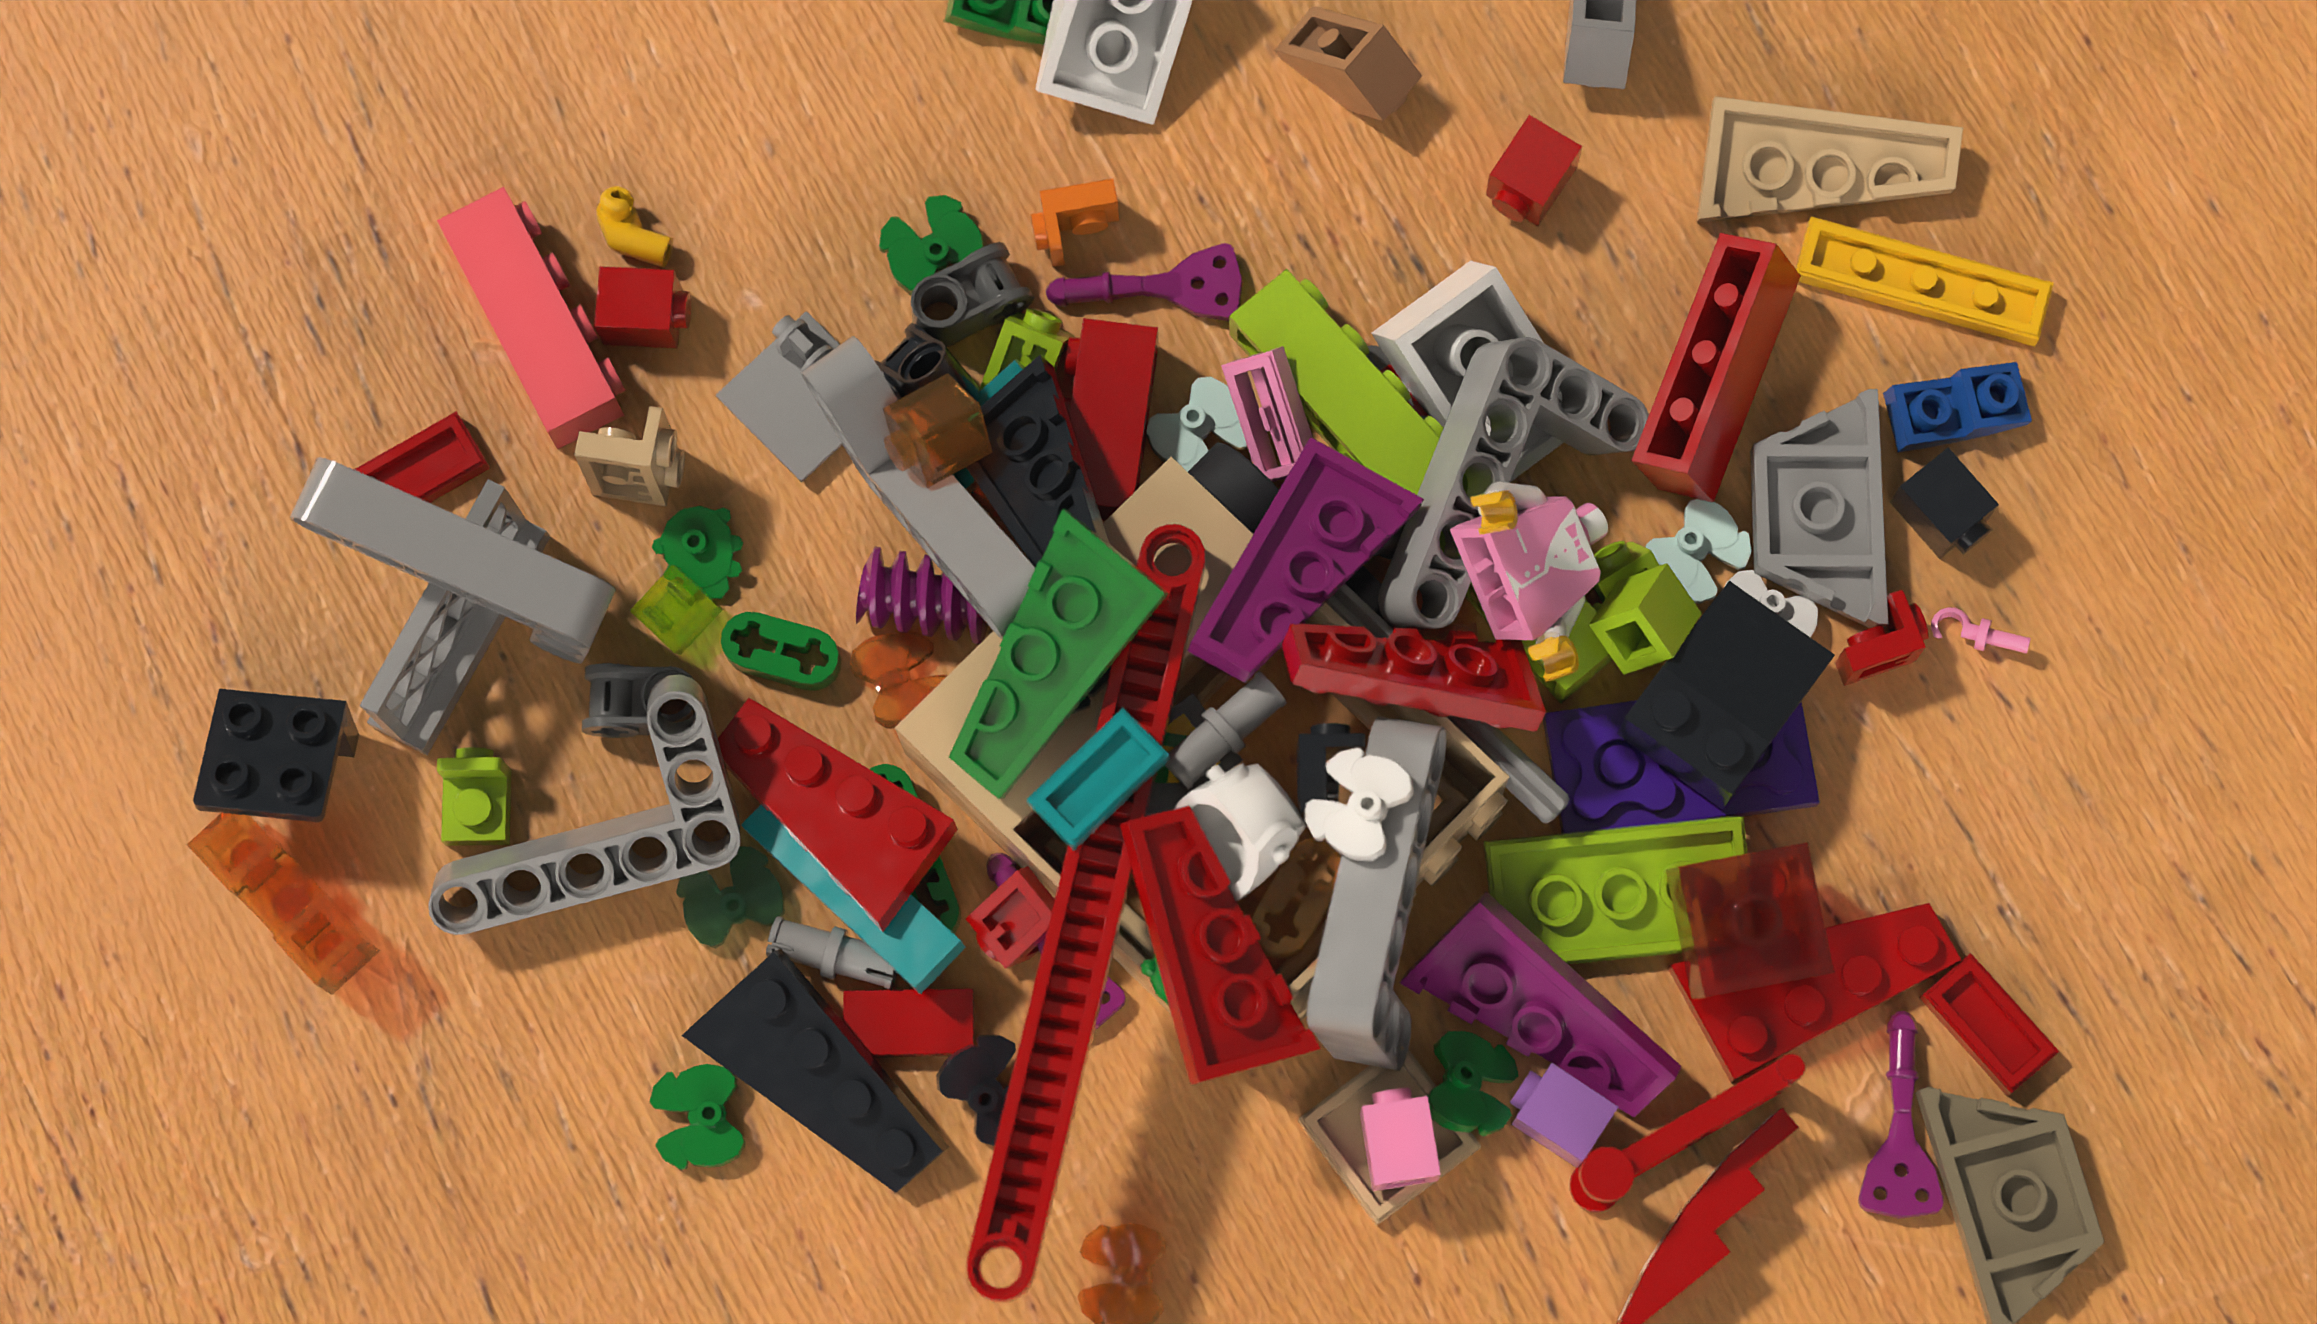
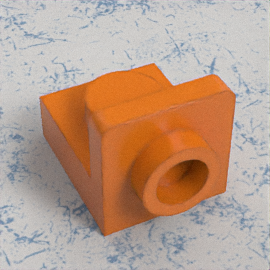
M1114 178L1040 191L1042 212L1031 214L1037 251L1049 249L1052 267L1065 265L1060 231L1071 229L1073 234L1088 235L1105 230L1110 222L1119 221Z

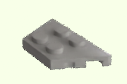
M1868 389L1859 393L1856 399L1827 413L1822 411L1803 420L1800 426L1788 432L1780 431L1753 445L1750 451L1754 573L1868 628L1883 626L1885 629L1888 625L1879 399L1878 389Z

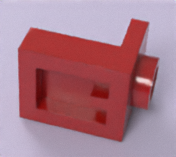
M1902 589L1892 592L1887 596V626L1890 633L1886 634L1883 626H1877L1854 634L1847 639L1849 647L1843 649L1835 662L1844 686L1916 662L1926 648L1923 640L1928 639L1929 634L1924 615L1916 603L1909 605Z
M1029 866L1015 871L965 919L975 930L977 943L983 952L991 959L1000 962L1007 969L1030 960L1039 951L1037 945L1046 937L1055 899Z

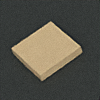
M1409 1049L1400 1071L1370 1065L1298 1118L1299 1124L1376 1226L1435 1183L1430 1182L1372 1191L1360 1119L1361 1107L1373 1104L1372 1094L1377 1092L1411 1088L1412 1098L1426 1096L1432 1089L1437 1087ZM1432 1120L1441 1174L1440 1179L1479 1150L1481 1145L1471 1132L1452 1131L1443 1128Z

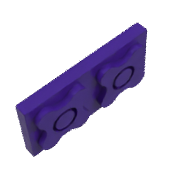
M1637 700L1545 713L1543 718L1552 778L1569 797L1567 806L1558 814L1561 833L1737 815L1745 817L1816 807L1820 803L1802 701L1723 809L1617 735L1625 716Z

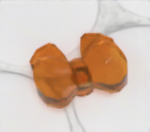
M909 630L907 633L899 632V635L895 633L877 635L863 641L852 651L850 660L851 672L856 678L874 685L875 691L878 694L873 706L875 722L887 729L895 728L947 677L946 675H936L911 680L909 671L919 666L934 651V643L922 633Z
M1130 1223L1111 1228L1106 1225H1100L1086 1235L1079 1251L1082 1258L1113 1268L1112 1280L1114 1283L1099 1284L1083 1289L1077 1296L1082 1313L1094 1324H1105V1322L1109 1324H1153L1159 1319L1164 1311L1163 1301L1151 1286L1153 1282V1272L1151 1269L1165 1254L1167 1243L1159 1231L1145 1225Z

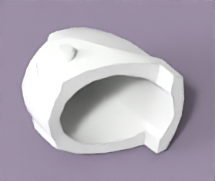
M1242 763L1227 772H1224L1219 765L1213 766L1207 772V776L1211 781L1192 790L1175 807L1177 809L1190 805L1231 881L1228 887L1236 902L1264 882L1279 864H1282L1289 858V852L1306 828L1301 814L1290 797L1275 779L1258 764L1245 766Z

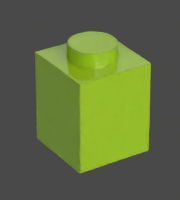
M1668 563L1619 580L1589 623V626L1620 671L1625 675L1674 658L1702 613Z

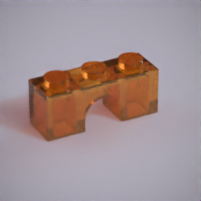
M221 813L186 844L218 880L264 923L274 935L272 938L309 979L327 993L333 995L380 952L256 816Z

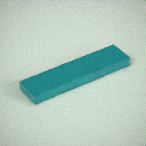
M762 805L741 824L754 840L919 994L966 948L957 936L912 895L909 896L893 920L882 932L870 920L857 902L832 880L829 873L808 851L806 852L793 839L780 821Z

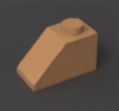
M1315 6L1311 7L1274 50L1281 60L1348 111L1384 121L1389 114L1395 112L1403 105L1407 98V93L1422 77V74L1384 25Z

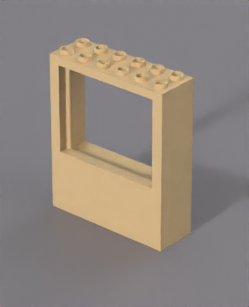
M1170 457L1103 525L1109 544L1135 566L1137 565L1140 548L1146 536L1155 528L1166 524H1180L1192 529L1201 538L1205 549V572L1191 633L1188 638V650L1191 640L1252 538L1253 533L1175 459ZM1178 543L1163 545L1154 556L1156 568L1168 576L1183 574L1192 562L1190 552ZM1327 603L1305 623L1350 626ZM993 631L895 727L904 753L1021 868L1029 866L1055 899L1068 846L1027 804L1026 799L1095 735L1107 685L1095 697L1090 698L1092 702L1090 708L1072 714L1005 798L998 799L948 758L983 681L987 680L1001 649L999 646L1002 639ZM1186 650L1173 707L1192 693L1203 706L1232 676ZM1330 692L1370 731L1378 716L1445 728L1446 751L1437 795L1443 801L1432 812L1416 887L1424 879L1431 886L1435 885L1458 861L1459 858L1456 855L1462 849L1459 843L1468 834L1476 841L1479 840L1503 815L1501 809L1508 802L1503 797V793L1509 776L1447 717H1438L1425 710L1395 704L1377 705L1368 702L1364 698ZM1125 904L1119 933L1114 946L1113 958L1171 1014L1169 1006L1156 995L1150 978L1142 974L1140 965L1145 959L1153 960L1155 954L1147 923L1128 904ZM1327 919L1275 971L1276 975H1282L1294 999L1291 1000V1003L1300 1020L1307 1016L1310 990Z

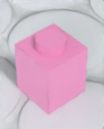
M1411 1088L1391 1089L1372 1094L1373 1104L1362 1106L1360 1111L1372 1191L1437 1182L1441 1174L1428 1096L1412 1098Z

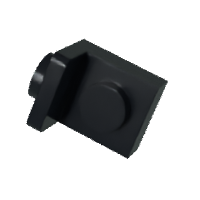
M1340 723L1317 724L1311 726V734L1298 735L1296 746L1297 809L1306 825L1305 812L1307 802L1316 799L1339 803V783L1328 774L1326 760H1331L1337 753L1350 749L1360 748L1363 752L1365 751V734L1350 733L1349 725Z

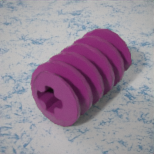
M874 547L861 575L856 605V625L861 621L868 609L871 624L875 628L882 629L888 622L891 614L894 613L896 628L899 632L907 633L916 618L919 617L921 631L924 636L932 637L941 622L944 621L946 635L949 640L957 641L966 626L969 625L972 642L979 645L984 641L988 624L943 572L941 575L934 573L933 562L928 555H924L916 571H911L906 551L900 550L892 566L887 567L884 565L881 547Z

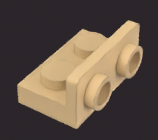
M649 407L643 440H636L637 437L631 432L611 427L600 428L598 434L579 431L574 456L592 495L667 506L670 486L678 488L681 484L685 466V452L678 449L677 431L671 429L663 408Z

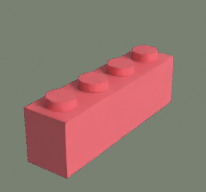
M502 187L437 220L556 448L560 449L577 440L579 431L591 433L624 416L615 396L626 390L610 359L606 358L597 363L587 344L598 339L582 306L579 305L569 310L559 291L569 287L570 284L555 255L551 253L541 258L532 239L543 233L527 202L523 201L514 206L505 187Z

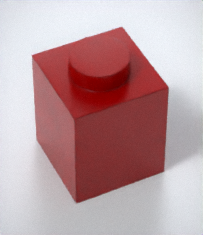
M1528 115L1489 174L1486 196L1492 199L1491 202L1494 208L1505 217L1516 222H1523L1526 219L1538 227L1577 169L1582 146L1533 116Z
M599 266L594 327L603 345L678 349L679 328L688 329L690 325L691 294L690 291H683L675 270Z

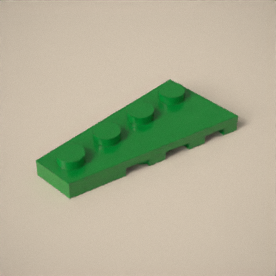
M1062 509L1053 528L1054 534L1045 554L1036 565L1027 585L1029 588L1014 621L1010 622L999 646L1001 647L987 680L983 681L948 757L998 799L1005 798L1169 594L1066 509Z

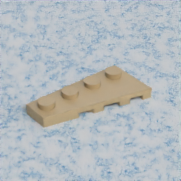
M1714 96L1711 106L1697 223L1952 193L1956 189L1963 127Z

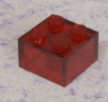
M1808 842L1666 870L1691 999L1706 998L1834 973Z

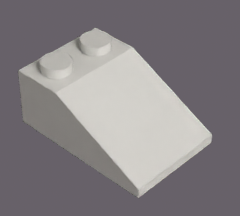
M1053 0L1035 89L1041 93L1154 125L1193 0Z
M1474 261L1466 263L1371 333L1406 388L1428 416L1436 419L1443 428L1470 360L1479 347L1485 343L1531 337L1543 342L1498 269L1494 266ZM1509 359L1508 368L1509 373L1512 377L1513 365L1511 360ZM1559 389L1558 399L1560 404L1562 405V393ZM1486 416V431L1490 436L1491 425L1488 416ZM1532 424L1510 482L1564 442Z

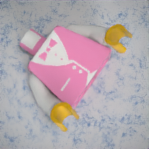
M1507 482L1493 483L1484 494L1471 496L1470 498L1472 506H1478L1481 516L1452 527L1450 532L1496 640L1536 639V644L1528 648V653L1533 660L1542 659L1545 667L1543 678L1546 682L1575 673L1579 667V657L1573 642L1569 638V634L1585 603V594L1599 582L1601 572L1590 546L1607 535V520L1601 510L1591 503L1583 504L1575 509L1572 501L1566 496L1546 497L1536 486Z

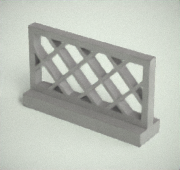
M489 479L466 517L471 522L541 553L550 539L547 530L526 520L505 487ZM429 583L359 705L370 716L367 723L372 728L427 756L506 616Z

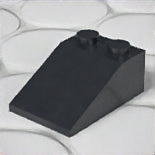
M1729 581L1694 625L1674 658L1668 659L1625 716L1617 735L1723 809L1835 654Z

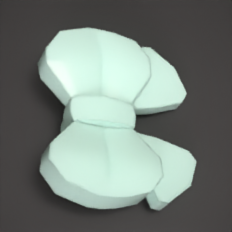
M1213 377L1197 378L1191 386L1189 404L1184 406L1178 414L1158 413L1150 418L1146 431L1151 448L1157 457L1164 463L1172 457L1187 472L1209 451L1202 440L1207 438L1211 432L1238 450L1246 449L1247 447L1229 388L1226 384Z
M1700 499L1691 500L1684 510V528L1679 530L1675 537L1653 538L1645 546V548L1653 552L1659 566L1668 563L1694 603L1697 604L1713 599L1717 594L1718 588L1708 570L1701 563L1708 553L1719 561L1740 570L1746 567L1752 552L1749 533L1746 531L1738 533V526L1728 511L1720 504Z

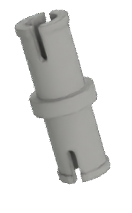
M1258 671L1251 681L1218 710L1210 707L1201 715L1204 722L1168 753L1170 759L1164 765L1189 790L1193 787L1192 784L1230 751L1235 755L1238 754L1246 746L1243 739L1277 709L1286 705V700L1276 687Z
M779 916L774 920L768 942L772 944H768L766 947L767 957L774 951L782 949L792 962L821 969L820 975L822 977L834 980L837 974L884 986L885 989L891 990L893 988L898 973L863 940L848 937L847 929L834 926L832 931L829 932L788 921Z

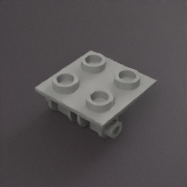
M807 311L796 321L790 315L782 318L772 330V334L777 339L716 394V397L801 483L842 446V443L801 376L802 371L840 344Z

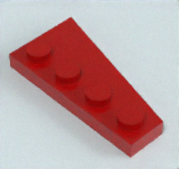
M1290 624L1282 642L1292 685L1302 686L1315 693L1333 692L1364 698L1368 702L1377 705L1395 704L1425 710L1438 717H1448L1451 715L1482 721L1500 729L1513 727L1537 732L1546 713L1522 640L1477 642L1478 638L1473 631L1450 630L1446 640H1425L1417 629L1394 628L1389 638H1375L1370 631L1361 626Z
M751 698L746 700L718 737L726 768L767 811H770L780 821L793 839L818 861L829 873L832 880L857 902L870 920L882 932L893 920L958 830L954 819Z
M1190 805L1129 820L1120 824L1190 1085L1320 1050L1321 1047L1313 1032L1309 1028L1305 1029L1291 1003L1294 997L1282 975L1275 974L1258 942L1261 936L1249 914L1243 915L1228 887L1231 881Z
M1930 903L1671 964L1668 970L1729 1081L1733 1082L1952 967L1962 959Z

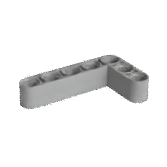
M855 336L850 337L802 371L801 376L869 487L999 638L1003 639L1010 622L1014 621L1029 588L1027 585L1035 567L920 439L874 359Z
M1523 337L1485 343L1479 347L1470 360L1417 496L1423 498L1424 501L1420 509L1406 522L1380 587L1378 605L1383 619L1393 628L1409 629L1442 628L1454 621L1460 611L1471 580L1450 529L1460 523L1481 516L1478 506H1472L1471 496L1484 494L1493 483H1510L1532 424L1584 454L1600 455L1636 450L1649 416L1645 405L1637 397L1537 339ZM1509 359L1511 360L1513 365L1512 377L1509 373L1508 368ZM1559 389L1562 393V405L1560 404L1558 399ZM1486 416H1488L1490 420V436L1486 431ZM1608 418H1609V420H1610V425H1611L1610 433H1609V431H1608V426H1607V420H1608ZM1464 473L1468 479L1467 494L1463 489L1462 483ZM1441 531L1445 536L1446 542L1444 552L1441 550L1439 542ZM1418 589L1420 590L1423 599V604L1420 611L1416 603V595Z
M318 457L290 515L292 521L314 533L533 628L529 639L531 643L553 655L579 664L583 663L616 591L609 583L587 572L326 458Z
M681 674L669 675L660 679L652 687L648 697V729L670 804L466 857L444 865L435 876L428 903L429 915L434 924L442 931L453 935L468 934L707 871L729 863L737 854L740 846L739 812L707 699L701 686L690 677ZM671 699H681L692 705L695 712L688 720L674 723L666 720L659 712V708L664 702ZM688 760H699L706 763L712 772L706 779L700 782H689L682 779L676 770L682 763ZM706 820H716L724 824L729 831L724 838L708 842L701 840L695 834L694 829L698 824ZM642 837H654L659 839L666 849L655 858H644L637 855L631 845ZM588 853L595 855L601 860L603 867L593 874L583 875L573 870L568 862L578 854ZM516 870H526L537 876L540 884L530 891H520L510 886L506 877ZM452 887H463L474 893L477 901L468 907L459 908L448 903L443 893Z
M1378 716L1370 732L1365 757L1368 755L1378 756L1396 762L1410 775L1414 794L1409 801L1389 808L1385 819L1381 822L1387 842L1383 855L1373 861L1353 860L1344 855L1341 857L1307 1009L1309 1029L1335 1059L1398 1071L1403 1067L1411 1037V1016L1393 991V985L1445 758L1446 731L1441 726Z

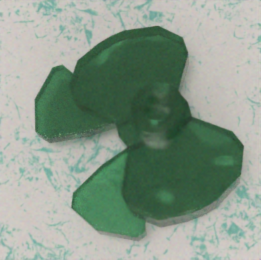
M739 846L737 854L730 861L733 886L726 887L721 891L707 871L680 877L676 893L679 898H685L683 901L685 922L689 931L702 946L716 949L723 945L733 924H741L748 919L768 927L773 925L777 916L782 917L785 914L783 890L770 869L765 867L769 863L766 855L752 847Z

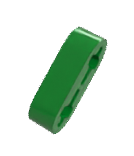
M744 612L730 619L722 631L721 645L727 660L735 669L749 675L803 690L817 691L833 683L841 670V657L836 643L829 634L816 628L758 612ZM752 628L759 629L762 641L776 646V650L773 653L763 649H754L750 658L743 657V651L735 640L738 636L748 637ZM812 645H819L822 657L828 663L825 667L815 666L811 675L803 674V667L799 660L786 656L788 650L808 654Z

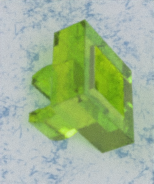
M672 564L634 605L630 612L672 652L681 656L718 616L723 608L679 567Z

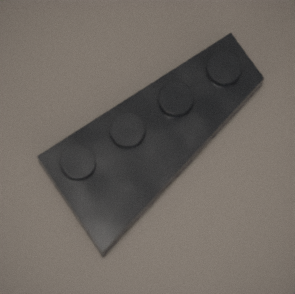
M1040 354L946 437L1035 568L1038 561H1041L1054 534L1053 528L1062 509L1071 512L1109 544L1054 367Z
M782 949L771 953L681 1035L895 1193L905 1187L949 1148L948 1144Z

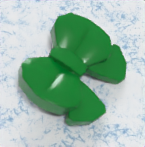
M945 195L928 197L925 201V208L932 234L926 235L922 239L899 217H891L881 229L879 249L882 253H887L893 278L908 294L912 295L916 285L925 277L936 274L937 271L947 268L950 264L954 265L962 261L968 255L983 247L981 233L976 224L965 213H962L963 206L960 201Z
M1448 1031L1434 1044V1054L1445 1068V1072L1443 1074V1083L1426 1095L1428 1096L1431 1119L1443 1128L1456 1132L1470 1133L1478 1128L1479 1135L1483 1137L1500 1131L1512 1116L1510 1108L1480 1089L1482 1081L1512 1083L1519 1076L1515 1059L1503 1045L1498 1044L1493 1048L1491 1043L1471 1032Z
M711 1064L698 1065L680 1072L677 1078L673 1072H667L653 1087L649 1103L654 1109L688 1112L690 1125L659 1138L655 1145L663 1160L680 1170L687 1169L688 1162L696 1167L711 1168L724 1166L739 1158L746 1145L743 1134L726 1121L727 1111L725 1105L737 1089V1079L725 1067Z

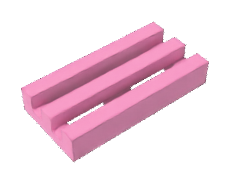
M1282 346L1221 365L1252 462L1272 482L1287 478L1309 438L1312 437L1290 365ZM1247 371H1251L1262 407L1260 408L1258 406ZM1267 431L1271 432L1273 442L1281 463V466L1279 467L1277 465Z

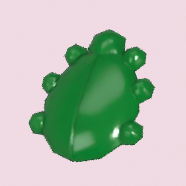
M703 506L684 508L667 521L661 537L653 541L652 549L656 554H664L665 561L668 563V567L664 572L666 579L672 582L679 578L685 580L684 591L689 597H696L702 588L708 598L722 599L730 589L727 576L731 578L738 577L742 571L740 563L732 560L733 552L741 550L743 541L740 536L731 535V530L727 525V522L731 519L730 510L724 507L718 510H712Z

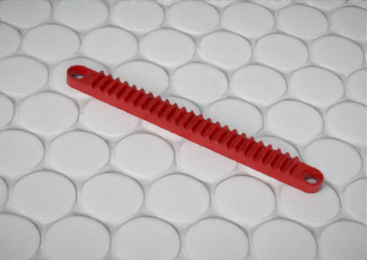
M1166 524L1155 528L1146 536L1140 548L1136 567L1169 594L1112 663L1096 733L1124 708L1163 748L1205 572V549L1201 538L1192 529L1180 524ZM1178 543L1190 552L1192 562L1183 574L1177 576L1165 575L1154 564V556L1157 550L1163 545ZM1157 772L1074 851L1069 846L1067 847L967 1256L966 1273L971 1286L981 1297L994 1303H1009L1021 1298L1030 1289L1036 1275L1046 1229L1051 1216L1052 1204L1057 1191L1058 1179L1063 1166L1064 1154L1070 1137L1071 1125L1076 1112L1077 1100L1082 1087L1083 1075L1089 1058L1090 1046L1095 1033L1096 1021L1101 1008L1102 996L1107 983L1108 971L1113 958L1114 946L1120 929L1121 917L1126 904L1127 892L1132 879L1133 871L1120 824L1146 816ZM998 1248L1014 1252L1021 1263V1270L1017 1280L1004 1288L989 1285L984 1280L981 1272L985 1256Z

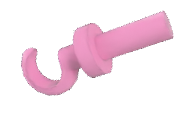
M1947 607L1941 609L1934 615L1931 621L1933 636L1940 639L1942 635L1938 629L1939 622L1947 617L1959 620L1963 627L1961 637L1974 640V649L1981 651L1985 650L1986 644L2027 654L2031 638L1992 629V620L1982 618L1980 626L1971 624L1969 617L1957 608Z

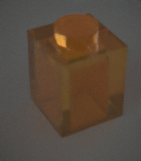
M948 373L883 408L890 435L884 437V445L891 460L900 471L903 472L909 469L927 488L992 453L980 404Z

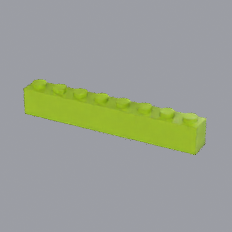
M1288 269L1284 270L1229 316V335L1248 356L1261 352L1264 353L1283 346L1307 421L1313 429L1335 451L1417 495L1443 431L1442 425L1431 416H1427L1424 420L1408 403L1411 395L1403 382L1390 370L1381 373L1366 357L1370 351L1365 341L1350 325L1345 324L1340 328L1326 313L1325 310L1328 308V303L1311 281L1303 279L1299 283ZM1464 473L1462 483L1463 489L1467 494L1468 479ZM1441 531L1439 542L1440 548L1444 552L1446 542L1445 536ZM1471 582L1465 598L1487 621ZM1585 599V603L1569 634V638L1573 642L1579 657V667L1575 673L1546 682L1543 678L1545 667L1542 659L1533 660L1528 653V648L1536 644V639L1522 640L1533 674L1560 704L1613 660L1589 626V623L1602 605L1599 602L1591 606Z

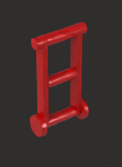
M1796 1054L1783 1056L1781 1059L1622 1151L1613 1147H1601L1593 1150L1585 1157L1580 1166L1573 1171L1570 1177L1569 1191L1573 1201L1583 1210L1592 1213L1604 1212L1610 1209L1630 1190L1636 1177L1782 1094L1803 1076L1805 1072L1803 1059Z

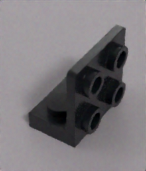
M219 689L193 798L196 808L199 811L321 822L325 817L337 757H355L359 733L347 702Z

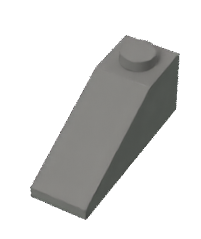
M1570 0L1563 83L1579 84L1593 88L1625 89L1635 33L1636 0Z

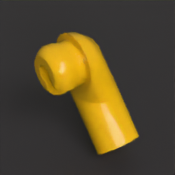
M619 186L604 190L600 196V203L596 208V217L608 247L618 254L665 267L671 256L673 238L643 229L633 205L634 198L630 191Z

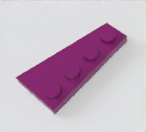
M1487 892L1426 951L1399 982L1417 994H1420L1424 989L1450 1004L1448 1011L1466 1022L1472 1024L1474 1019L1508 1037L1509 1039L1506 1044L1529 1057L1531 1052L1536 1053L1559 1066L1562 1070L1618 1106L1620 1110L1633 1117L1676 1079L1682 1067Z

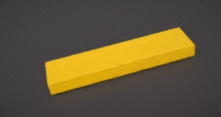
M1810 217L1795 268L1801 275L1800 283L2034 347L2040 339L2054 282L1815 217Z

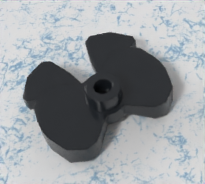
M999 1034L979 1035L976 1039L978 1046L968 1045L956 1051L945 1060L936 1075L937 1089L946 1098L967 1101L969 1107L975 1111L974 1134L980 1142L995 1146L1009 1085L1003 1088L1001 1083L996 1080V1077L1011 1060L1016 1052V1046L1014 1042Z

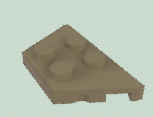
M1931 1087L1920 1089L1915 1094L1986 1323L2015 1324L2040 1300L2047 1297L2062 1283L2063 1279L2074 1268L2082 1264L2104 1243L2065 1116L2061 1113L2036 1108L2028 1110L2013 1107L2006 1102L1986 1098L1974 1099L1941 1092V1089Z

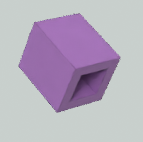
M1551 1063L1543 1077L1531 1070L1510 1101V1104L1520 1110L1511 1125L1576 1168L1580 1166L1618 1109V1106L1553 1063Z

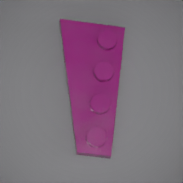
M1310 437L1195 633L1187 651L1245 683L1282 647V642L1290 624H1305L1420 509L1424 499Z

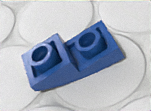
M2017 362L1960 369L1950 378L1892 385L1883 393L1898 452L1979 438L2022 427L2032 422Z

